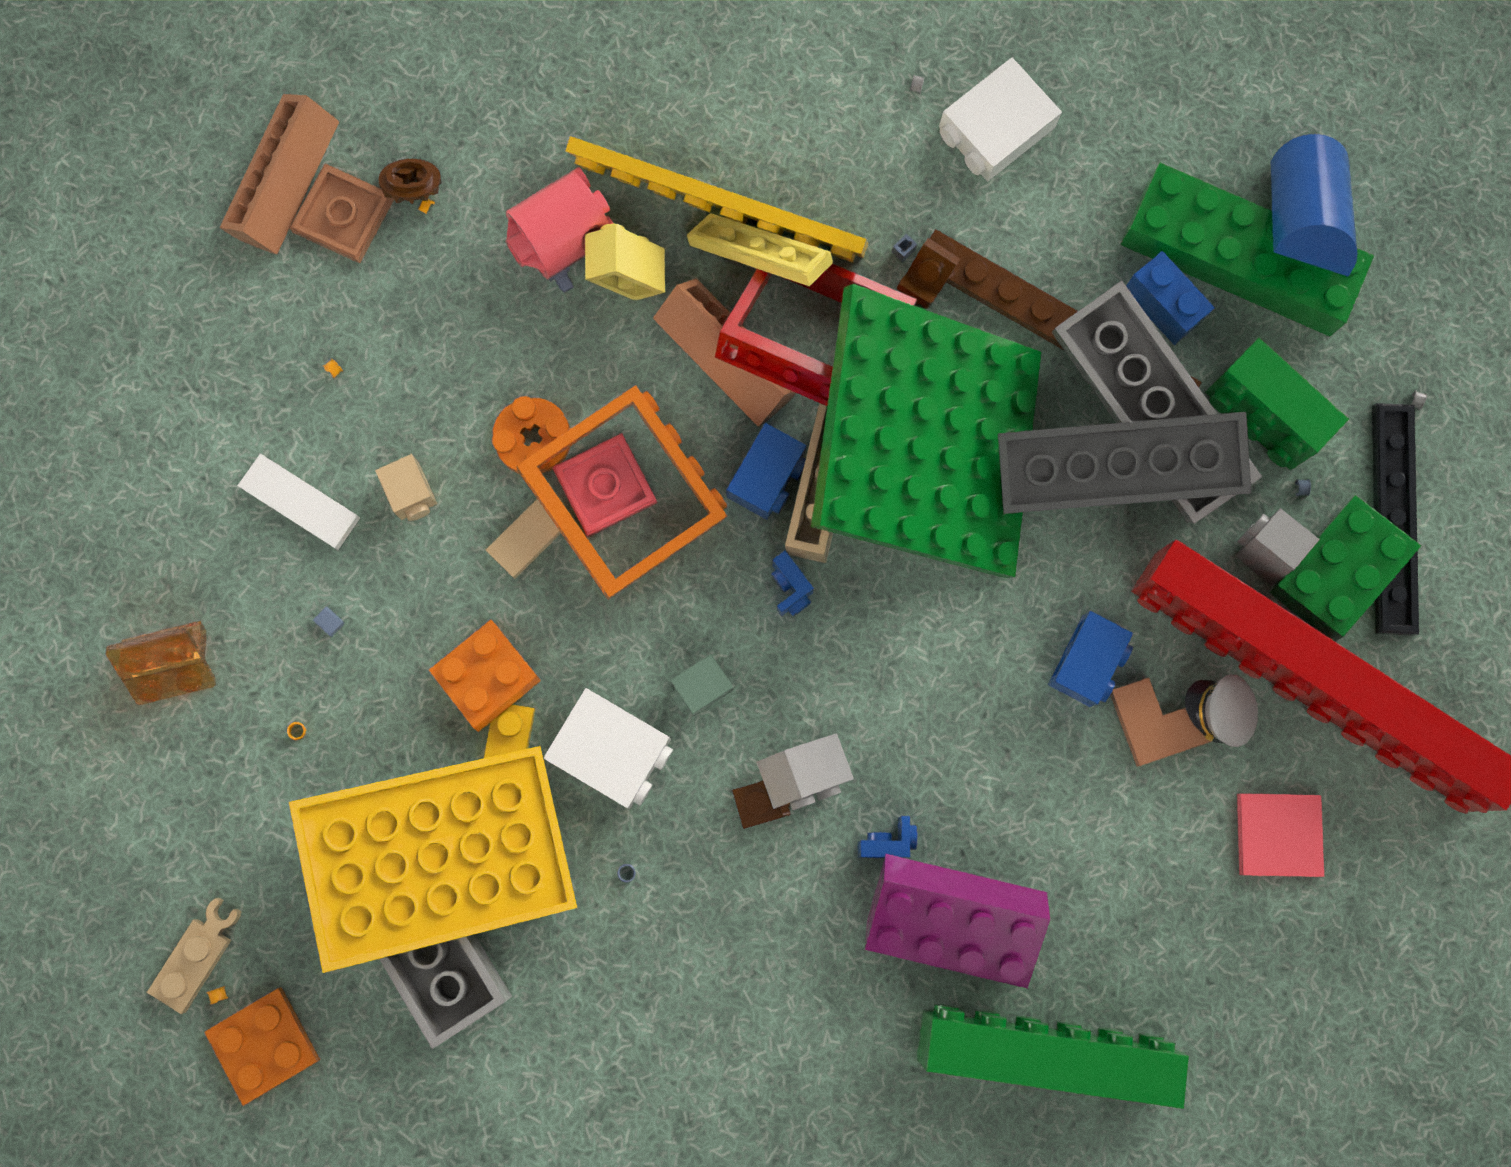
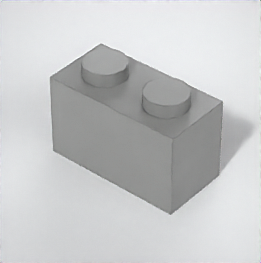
M1280 508L1270 518L1263 514L1246 530L1237 541L1243 547L1235 556L1272 587L1293 571L1320 539Z
M837 733L781 751L757 761L773 809L790 803L792 811L815 803L813 794H816L818 801L842 793L839 785L854 779Z

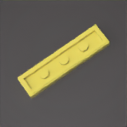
M712 213L706 216L687 234L689 245L807 286H810L833 263L830 251Z

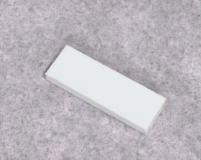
M259 454L238 484L241 489L339 550L360 519L355 513L262 454Z

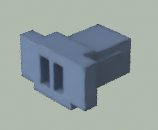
M569 267L549 279L550 282L555 280L563 293L574 288L567 274L570 271Z

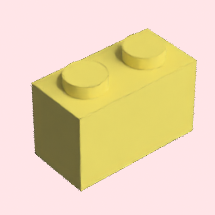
M603 225L601 230L585 234V280L632 300L665 293V250L650 242L647 237L637 236L625 230L622 225Z

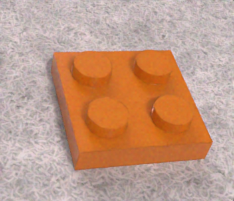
M492 619L429 669L433 677L477 732L481 731L541 681Z
M282 987L277 988L204 1032L243 1106L320 1061Z

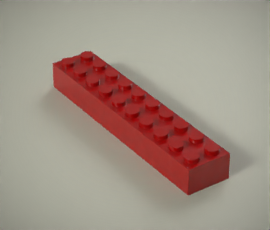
M1177 539L1154 554L1131 592L1139 596L1137 602L1141 606L1154 613H1158L1159 610L1173 618L1171 624L1179 631L1188 635H1192L1194 632L1206 640L1204 645L1213 653L1222 657H1226L1228 654L1239 661L1238 667L1245 674L1256 679H1260L1262 676L1274 684L1272 690L1282 698L1289 701L1297 699L1308 706L1306 712L1314 719L1326 724L1331 721L1343 729L1341 735L1348 741L1359 746L1368 745L1377 751L1375 757L1380 762L1396 769L1400 766L1411 773L1410 780L1414 784L1428 791L1437 790L1446 796L1444 802L1454 810L1464 814H1468V812L1507 811L1511 804L1510 754Z

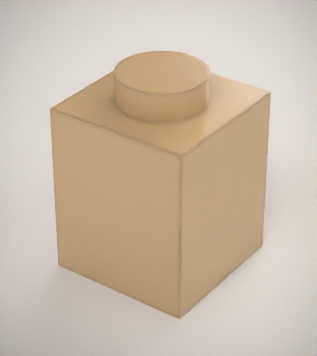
M412 454L375 470L393 512L401 520L407 518L408 521H414L423 518L430 513L429 507L437 504L424 472Z

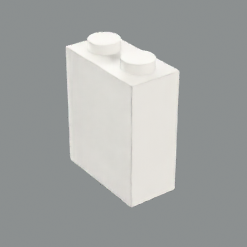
M1010 58L945 109L939 128L945 143L952 148L956 146L965 156V163L970 171L975 175L981 174L988 182L1056 127L1062 111L1013 58Z
M585 688L545 754L544 759L630 809L634 802L638 805L643 803L653 785L647 782V779L655 767L659 770L663 769L673 749L668 747L671 741L669 736Z

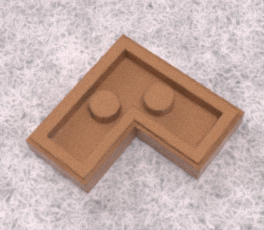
M1149 678L1113 689L1110 695L1137 767L1212 742L1207 740L1194 726L1187 714L1186 707L1165 715L1162 714Z

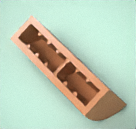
M283 94L220 228L242 242L277 255L339 121L307 95Z
M697 278L676 285L653 319L758 427L763 425L786 405L796 393L715 358L719 333L730 312ZM733 344L730 345V347L738 350L737 346Z

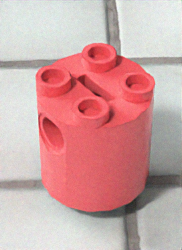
M577 167L506 211L508 229L505 242L510 252L521 267L537 268L546 279H550L585 257V234L601 230L603 225L614 224L609 216H605V213L610 211L606 199L599 190L591 192L589 189L591 185L580 167Z

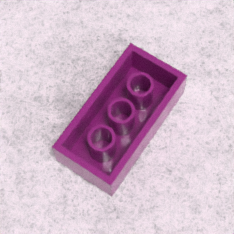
M885 854L868 915L865 950L1028 989L1050 923L1048 895L1045 891Z

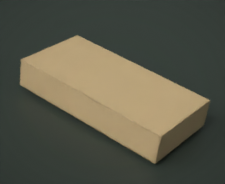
M536 499L486 551L515 579L561 532L538 499Z

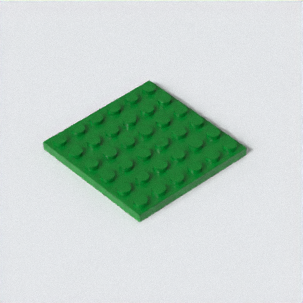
M856 284L844 287L811 527L998 577H1015L1023 512L1003 513L997 434L1033 430L1042 352Z

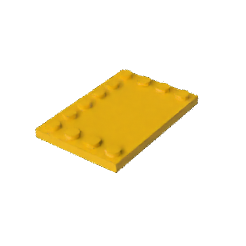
M541 746L289 802L323 973L577 908Z

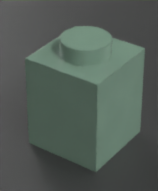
M712 654L671 679L675 690L669 694L681 713L689 709L694 717L731 693L733 686Z

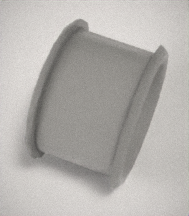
M914 74L910 92L915 91L921 94L925 77L915 76Z
M1415 390L1412 393L1414 399L1409 405H1415V408L1420 410L1426 402L1427 394Z

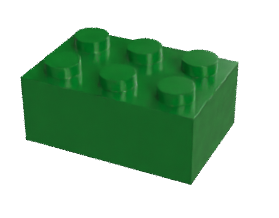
M1260 338L1249 346L1205 391L1210 397V404L1222 414L1246 412L1248 439L1259 441L1268 450L1267 455L1272 462L1280 467H1287L1290 471L1317 454L1349 420L1347 416Z
M1356 495L1340 509L1317 536L1320 540L1298 566L1278 581L1269 592L1303 621L1335 642L1346 635L1421 547L1418 542Z

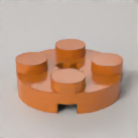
M522 396L515 399L512 404L505 407L498 415L493 427L492 444L505 466L519 474L517 464L570 430V426L563 412L552 402L542 398ZM534 427L539 428L538 434L542 441L540 443L532 442L530 446L525 445L526 438L522 435L526 429L531 431ZM570 447L539 467L540 472H549L553 470L552 467L562 463L567 457Z

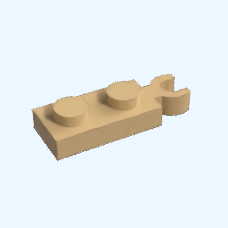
M215 898L207 906V920L205 923L198 919H194L147 991L148 994L180 1014L186 1013L230 944L231 940L222 935L225 928L235 925L240 919L241 911L238 909H233L226 920L218 916V909L224 901L221 898Z

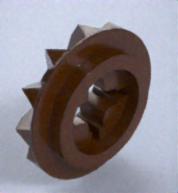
M402 159L392 162L382 169L378 179L384 197L394 198L396 203H401L404 200L410 201L412 205L415 200L428 201L429 195L438 194L439 185L442 184L438 168L432 163L421 159Z

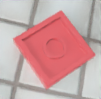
M622 433L552 467L587 538L657 503Z
M1237 794L1239 875L1324 877L1321 795Z

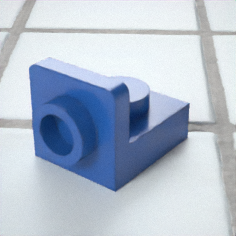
M785 550L772 559V566L775 568V571L771 573V576L784 593L789 589L793 592L791 596L777 605L778 613L783 616L789 611L792 616H795L812 603L808 597L813 594L814 588Z
M910 816L898 817V841H892V833H867V840L858 841V858H885V854L910 858V850L917 849V826L910 825Z

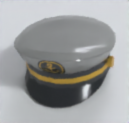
M1231 674L1226 675L1217 682L1206 679L1194 682L1187 690L1185 696L1187 714L1194 726L1207 740L1239 747L1246 744L1254 735L1258 723V706L1253 691L1244 679L1238 675Z

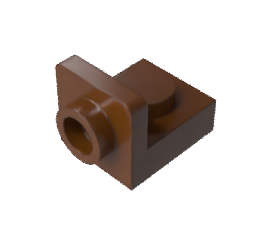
M928 238L896 289L905 295L917 299L915 305H921L928 309L943 289L959 263L960 258Z
M764 781L732 790L743 829L791 815L789 807H791L790 803L773 809Z

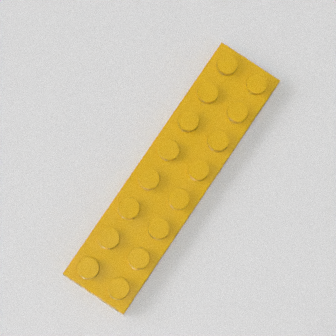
M569 137L565 151L576 157L574 164L581 166L583 169L603 176L605 170L608 169L612 171L610 176L618 179L620 182L639 188L641 181L648 183V190L671 200H675L676 194L685 196L683 202L688 203L689 206L710 213L712 206L721 209L720 215L725 216L724 218L746 224L749 218L758 221L756 227L780 236L786 231L795 234L793 240L817 248L820 243L830 246V252L833 256L849 262H854L855 256L864 258L868 247V241L865 238L581 139Z

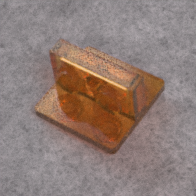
M201 621L123 639L120 643L106 647L105 654L138 705L212 688L216 685V678L205 660L207 633Z

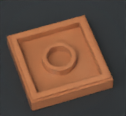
M324 164L289 229L294 234L357 263H361L394 198L384 197L382 189L328 164Z

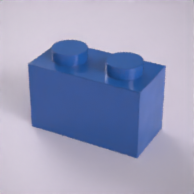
M1163 251L1137 271L1126 285L1149 319L1173 345H1176L1202 323L1215 308Z
M765 423L726 489V497L768 520L772 511L779 514L790 493L784 491L791 478L798 481L803 473L806 461L804 455L807 445Z
M1092 611L1087 612L1081 617L1048 685L1088 707L1095 706L1100 701L1106 702L1116 683L1111 678L1117 665L1123 667L1133 650V646L1128 644L1133 633Z

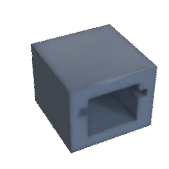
M905 234L893 246L892 253L903 263L916 250L917 243Z

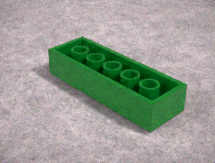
M1161 162L1148 180L1120 245L1151 259L1163 251L1183 273L1329 337L1347 323L1375 256L1357 248L1356 264L1349 276H1345L1274 253L1271 210Z
M934 1004L933 1011L923 1010L917 1061L926 1072L1184 1109L1189 1056L1176 1050V1043L1166 1041L1161 1036L1139 1033L1138 1041L1133 1040V1036L1124 1035L1123 1031L1098 1027L1097 1035L1091 1034V1030L1083 1029L1082 1025L1057 1022L1056 1029L1049 1028V1024L1041 1023V1020L1037 1018L1016 1016L1015 1023L1007 1022V1018L1000 1017V1014L996 1012L975 1010L974 1017L965 1016V1012L959 1011L958 1007Z

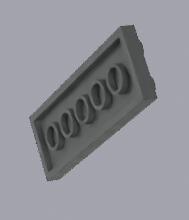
M1246 412L997 434L1004 514L1252 494Z

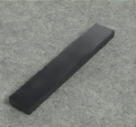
M1376 403L1372 406L1374 509L1417 542L1415 405ZM1418 551L1375 600V634L1419 635Z

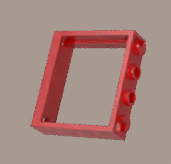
M833 263L810 286L789 280L842 303L844 287L851 284H856L914 306L917 300ZM757 269L720 330L715 358L828 406L833 366L742 328L744 321L772 275ZM733 344L737 346L738 350L730 347V345Z

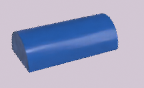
M1308 134L1296 137L1281 146L1270 161L1273 252L1349 276L1356 264L1358 253L1348 153L1340 142L1326 135Z

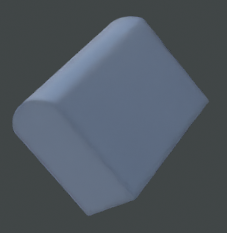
M325 607L313 619L330 637H333L345 624L328 607Z

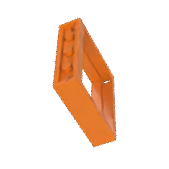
M636 385L516 465L519 474L608 600L727 517L724 512L727 504L715 488L711 490L707 488L701 479L705 473L700 464L692 455L688 458L684 455L678 446L682 443V440L677 431L670 423L664 426L656 414L659 411V407L648 391L641 393ZM632 405L708 515L615 579L538 468Z

